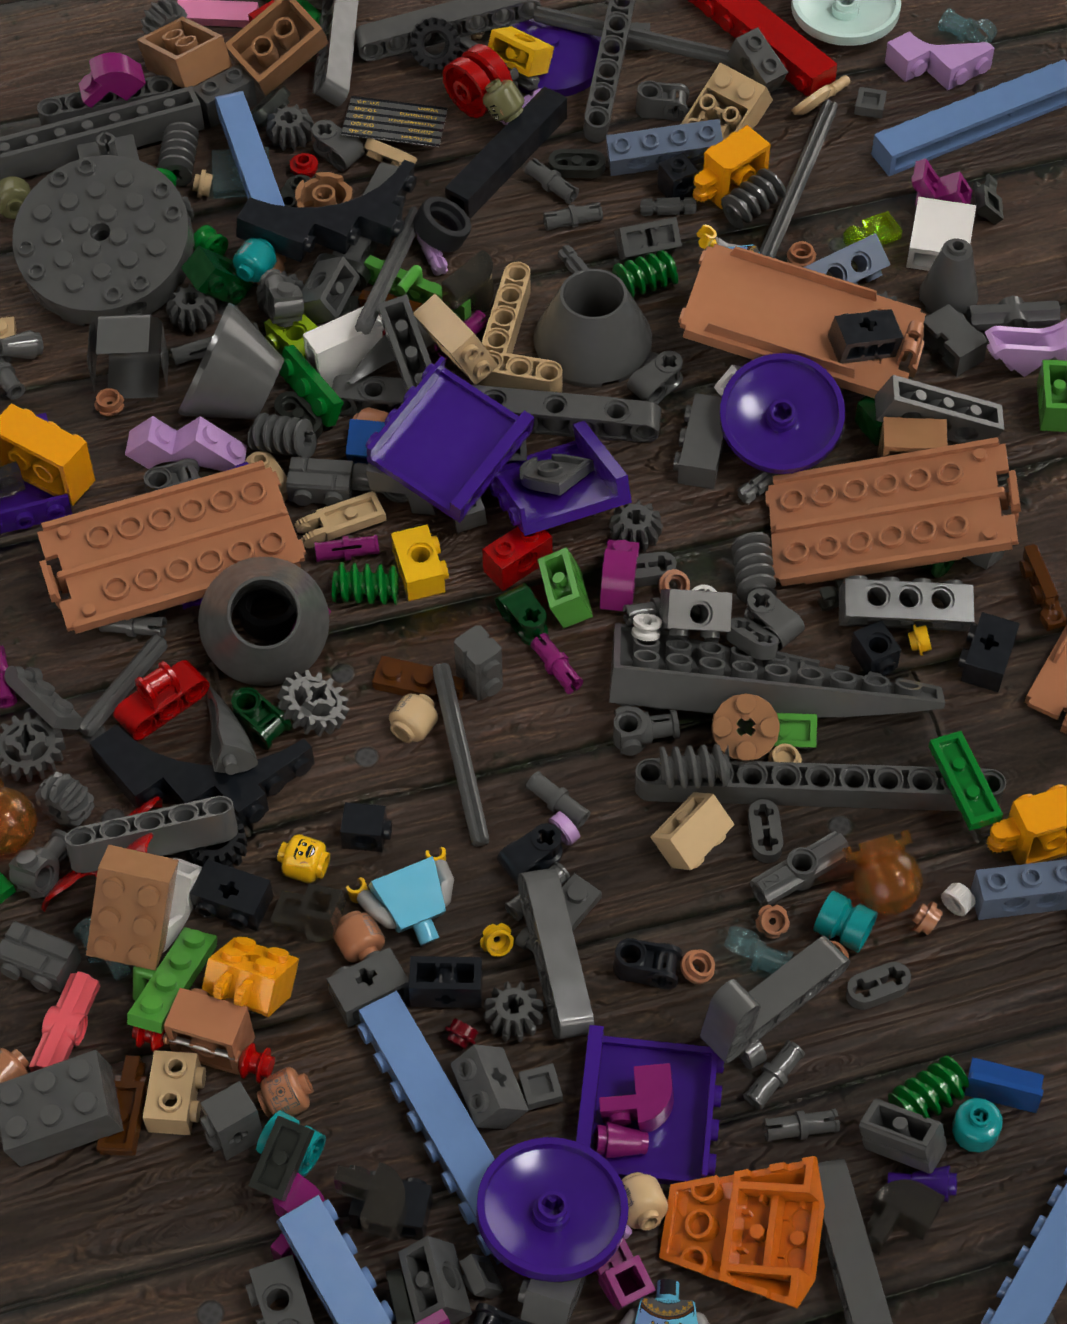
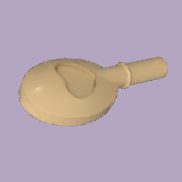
M844 75L833 83L823 86L796 105L791 111L794 115L809 113L825 100L835 96L839 91L850 85V78Z

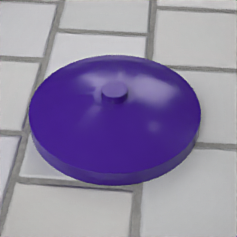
M534 18L511 25L554 46L548 73L536 75L540 79L538 88L545 86L566 97L577 94L591 86L601 37L534 21ZM518 85V88L522 93L531 95V92L534 91H528L525 88Z
M789 353L764 355L742 366L727 383L720 404L722 433L732 451L748 465L761 471L775 474H790L804 471L820 463L838 443L845 420L843 395L831 374L818 363L806 357Z
M543 1137L523 1141L508 1148L490 1164L479 1185L476 1218L485 1244L492 1254L505 1266L531 1279L547 1282H564L582 1278L593 1273L606 1264L615 1254L625 1234L629 1207L626 1190L621 1178L603 1156L593 1149L572 1140Z

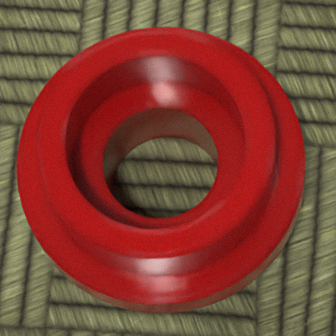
M301 153L295 155L290 161V170L294 175H306L312 178L318 169V160L312 154Z

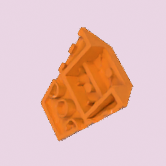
M816 1156L802 1158V1161L789 1164L785 1162L770 1164L769 1168L750 1171L745 1169L735 1171L733 1175L723 1177L715 1175L670 1184L669 1206L665 1215L659 1253L661 1260L798 1309L816 1279L825 1209Z

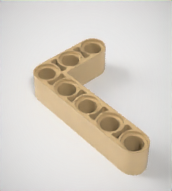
M512 262L504 269L482 339V344L498 366L478 385L562 393V367L559 363L552 360L512 354L531 294L530 268L525 263Z

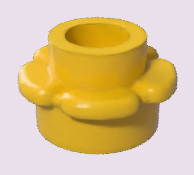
M914 624V631L908 632L912 651L919 650L920 655L923 656V652L932 650L926 625L916 627V624Z
M503 923L488 925L483 930V937L480 939L481 948L485 952L488 951L491 956L500 957L508 954L514 942L510 927ZM498 936L500 938L499 941L494 942V938Z

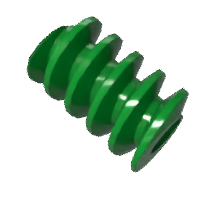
M664 250L658 251L656 255L650 253L645 258L637 257L634 262L627 260L624 262V265L617 263L612 269V273L622 280L633 298L635 297V288L638 289L641 295L646 294V285L654 292L657 290L656 282L658 281L663 288H666L668 284L667 278H670L674 285L678 284L675 261Z
M340 562L337 571L333 573L332 602H336L341 593L343 602L347 603L350 601L352 594H354L356 603H362L366 595L369 604H374L379 595L383 605H387L390 596H392L394 604L397 605L399 574H397L395 565H391L388 574H385L382 564H378L375 573H372L368 563L365 564L363 571L359 572L356 563L352 564L350 571H346L344 562Z
M946 1055L941 1057L938 1063L930 1064L927 1071H919L915 1078L905 1080L904 1086H896L892 1093H888L887 1097L890 1104L923 1115V1118H930L927 1112L928 1109L935 1116L941 1114L939 1102L946 1108L953 1107L950 1095L958 1101H962L965 1097L962 1087L969 1088V1081L960 1065L952 1057Z

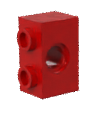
M517 526L482 549L483 571L502 591L506 590L538 569L539 558L553 553L552 536L546 530L524 536Z

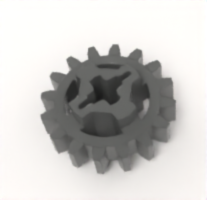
M305 670L303 676L298 672H294L291 678L287 677L277 695V698L280 700L277 707L278 709L286 710L283 718L284 720L292 719L294 721L292 725L294 729L302 726L304 727V734L307 735L310 730H314L317 736H321L324 730L331 735L335 728L339 729L346 719V715L349 712V708L346 707L348 698L340 696L343 688H334L332 686L334 681L332 678L325 681L322 679V673L318 672L316 677H313L309 670Z
M29 712L25 713L24 720L20 721L16 716H12L13 724L9 726L2 723L0 725L3 731L2 734L0 733V769L4 776L11 773L14 781H18L23 775L26 777L27 782H31L33 775L38 774L43 779L45 778L44 770L48 769L54 772L56 770L54 761H63L64 758L61 751L65 750L66 746L61 729L52 728L39 714L35 719H31Z

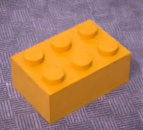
M11 403L0 415V468L53 496L68 494L70 505L73 506L95 482L87 442L77 434L72 435L61 429L56 423L52 421L47 422L37 417L29 409H22Z

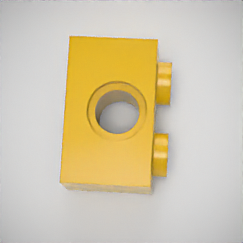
M512 26L492 29L488 47L493 49L503 59L507 67L511 69L515 67L519 73L527 77L546 74L549 71L554 46Z
M428 524L391 533L392 552L408 601L445 593V579H449V572L446 561L439 560L438 554H441L437 535L431 536Z

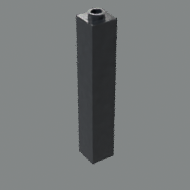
M544 86L526 104L523 112L517 118L510 121L445 187L446 199L457 204L471 219L567 119V97Z

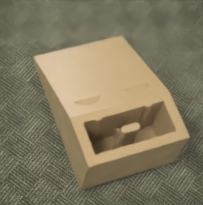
M719 63L681 124L719 119L724 140L731 133L742 129L746 125L753 129L773 99L766 86Z

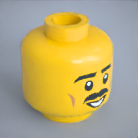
M297 834L290 839L289 843L283 842L281 844L277 861L282 863L281 869L284 876L310 884L315 882L317 878L322 879L324 877L331 854L326 852L324 842Z

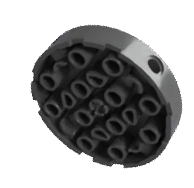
M116 155L82 158L48 174L30 191L23 201L15 219L12 236L16 263L35 299L46 310L59 315L62 320L80 326L91 324L99 316L152 314L169 301V293H173L177 286L183 284L187 277L181 267L192 255L195 245L194 232L188 212L174 184L153 166L137 159Z

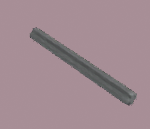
M448 663L436 664L433 666V676L471 845L474 847L485 846L489 843V834L451 668Z

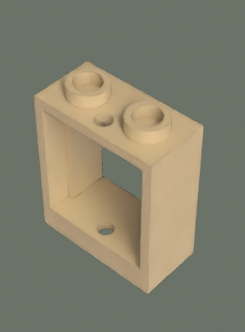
M436 294L414 312L415 318L435 344L474 385H477L489 376L498 366L475 333Z

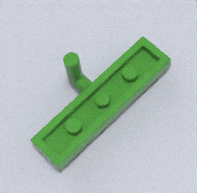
M372 255L365 260L364 265L371 273L368 283L374 286L385 260ZM413 265L409 271L400 268L389 293L398 297L407 294L409 300L423 304L436 294L463 322L471 316V299L466 298L463 294L446 289L436 282L424 279L422 268L419 265Z
M184 927L156 971L134 966L132 997L135 1003L127 1013V1025L161 1034L179 988L187 990L191 988L207 963L208 958L216 949L217 936Z

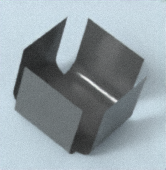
M151 314L99 316L97 320L90 324L87 365L94 393L97 356L99 354H108L107 388L117 390L123 398L158 397L159 349H161V363L167 387L169 354L162 321L159 318L152 317Z

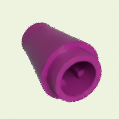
M605 1122L604 1125H596L593 1149L605 1159L647 1154L648 1132H641L640 1130L610 1122Z

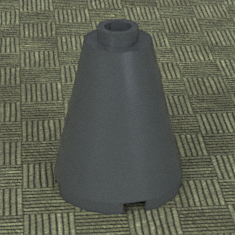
M950 239L944 243L920 286L919 300L925 305V310L929 314L948 304L957 312L966 314L968 305H977L978 287L973 249L963 239Z

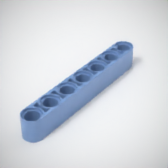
M238 91L216 96L215 105L247 199L250 197L266 203L285 206L244 92Z

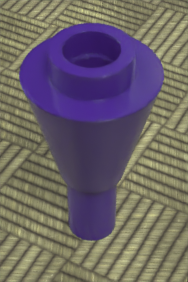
M950 1165L937 1167L931 1174L923 1171H916L913 1174L888 1173V1187L912 1189L914 1192L949 1203L950 1195L957 1196L958 1177L957 1173H951Z

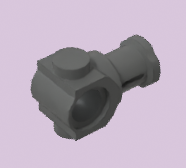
M279 269L267 270L260 277L259 282L261 288L266 291V308L272 323L280 327H290L294 321H302L304 303L303 294L299 286L286 282L285 274Z
M621 706L614 712L613 742L620 750L621 755H636L646 745L652 744L653 739L672 736L674 739H680L679 720L675 709L670 710L669 714L649 716L648 712H643L638 707ZM630 729V730H633V731H632V732H625V731H622V730Z
M56 829L49 836L50 839L43 847L37 846L32 850L20 851L8 864L10 867V881L17 885L18 889L28 892L31 898H44L58 882L60 863L68 856L64 840L67 833Z

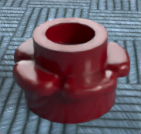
M455 1018L449 1027L445 1026V1031L449 1033L447 1040L464 1050L468 1044L471 1046L476 1045L474 1040L479 1032L473 1027Z

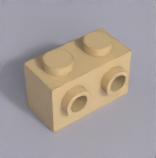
M693 792L650 838L671 868L692 870L704 862L705 856L714 846L719 845L725 840L726 833L735 824L714 794Z
M154 1050L143 1112V1121L147 1132L191 1135L193 1122L198 1123L200 1118L201 1104L197 1100L198 1089H203L206 1081V1068L201 1067L197 1053Z

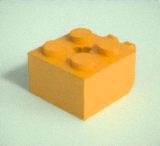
M746 125L742 129L731 133L718 144L710 146L704 152L703 170L694 177L693 183L696 188L693 191V198L697 202H704L710 199L722 209L721 200L725 195L730 194L734 188H739L742 182L747 181L750 176L756 175L759 169L769 168L771 144Z
M1059 784L1051 787L1046 792L1036 795L1025 794L1013 801L1008 818L993 823V826H991L990 836H988L986 843L989 850L996 853L1010 850L1016 864L1019 865L1046 862L1066 856L1067 786Z
M234 937L208 958L202 990L220 1000L233 998L235 1005L241 1007L245 1005L250 1011L270 1017L291 997L299 958L289 955V952L282 948H267L257 945L255 940L248 937Z

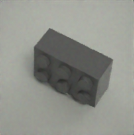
M93 1050L0 1083V1131L4 1152L22 1167L124 1131L112 1066L97 1050Z

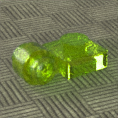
M886 211L863 219L862 228L857 225L847 228L843 233V241L846 246H849L876 233L881 245L901 239L903 230L890 212Z

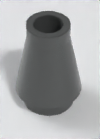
M27 330L0 339V357L7 356L34 360L43 353V340L39 332Z

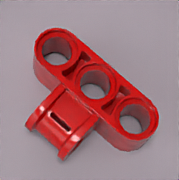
M182 660L172 667L165 661H161L158 663V668L144 678L139 676L135 679L137 691L117 705L113 712V717L134 740H142L204 697L210 687V683L188 660Z

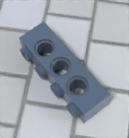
M714 119L606 135L610 175L617 176L658 170L660 162L684 153L692 164L704 163V152L710 146L716 145L723 140L720 120Z
M874 233L803 268L826 275L828 271L835 278L858 285L857 281L863 278L868 283L882 276L881 269L891 264L877 234ZM851 260L857 264V272L852 268Z
M1067 859L976 870L970 890L976 900L974 906L978 920L1067 910Z

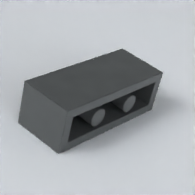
M695 393L693 405L687 404L684 422L688 423L687 429L681 428L679 446L683 448L682 452H676L673 470L678 471V484L709 489L715 488L725 442L720 425L722 397Z

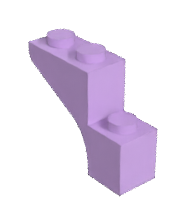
M909 31L887 43L885 64L904 82L921 76L927 71L948 91L991 69L994 47L986 42L933 45L918 39Z
M1067 319L1053 326L1040 329L993 326L985 331L989 341L987 349L996 360L999 358L1003 360L1010 371L1015 369L1024 377L1039 368L1042 360L1067 361Z
M151 416L130 430L125 455L147 469L161 463L178 462L190 458L196 460L201 467L225 471L245 462L247 445L201 416L177 431Z

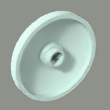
M792 0L791 9L797 24L812 37L830 44L855 46L871 43L887 35L898 22L901 0Z

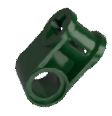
M522 583L495 598V603L501 616L511 625L525 644L530 645L535 637H538L541 643L543 642L540 634L546 633L548 635V628L545 624L547 614L527 584Z
M244 687L238 689L232 695L233 713L245 732L263 749L269 750L272 747V742L284 731L289 732L292 730L291 721L289 719L284 720L283 718L284 712L278 709V707L273 706L257 690ZM247 706L253 707L250 710H242V708Z

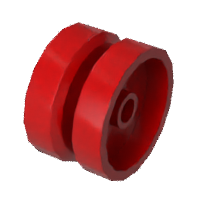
M476 44L466 50L461 57L447 64L442 72L443 83L452 101L462 112L474 118L482 117L489 112L483 104V96L487 92L485 87L497 78L500 81L512 80L510 71L503 59L493 49L483 44Z

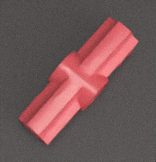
M79 971L77 973H70L57 1005L51 1006L48 1009L42 1024V1038L29 1065L31 1072L69 1059L73 1047L79 1046L82 1042L88 1026L87 1015L100 988L99 981L92 978L89 974Z

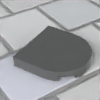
M551 454L552 459L537 461V457H534L524 462L520 466L519 476L520 483L525 488L562 495L594 471L593 460L565 454Z

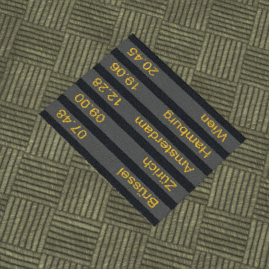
M351 96L341 135L440 147L448 108Z

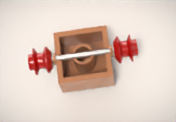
M179 988L161 1034L133 1026L132 1038L136 1039V1047L138 1048L147 1042L150 1043L151 1051L154 1052V1050H159L164 1044H170L172 1052L197 1053L200 1064L240 1075L243 1079L249 1073H253L256 1076L257 1083H260L264 1077L268 1078L271 1075L275 1064V1057L271 1056V1049L269 1047L262 1053L256 1052V1045L253 1043L255 1035L248 1007L245 1005L242 1007L235 1005L233 998H226L225 1000L214 998L202 989L193 988L192 990Z

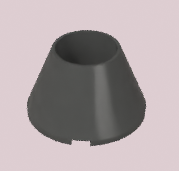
M585 269L569 276L559 288L536 323L533 345L539 358L552 360L561 365L563 382L579 387L598 388L602 387V383L618 380L619 383L629 379L636 370L645 365L651 353L652 331L646 317L618 276L602 269Z
M228 303L179 408V414L193 417L255 420L260 414L283 365L284 358L236 305Z
M253 557L229 566L211 582L200 605L199 633L207 655L224 674L236 681L250 685L275 686L283 684L287 677L291 678L294 672L302 675L305 670H308L316 662L328 637L329 611L320 587L303 569L279 558ZM257 590H271L283 595L291 603L296 614L297 622L291 634L283 641L270 646L254 645L240 637L234 629L231 619L235 606L245 595Z

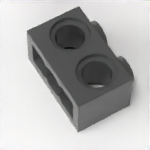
M677 217L623 227L614 231L620 260L657 253L660 250H672L682 246Z

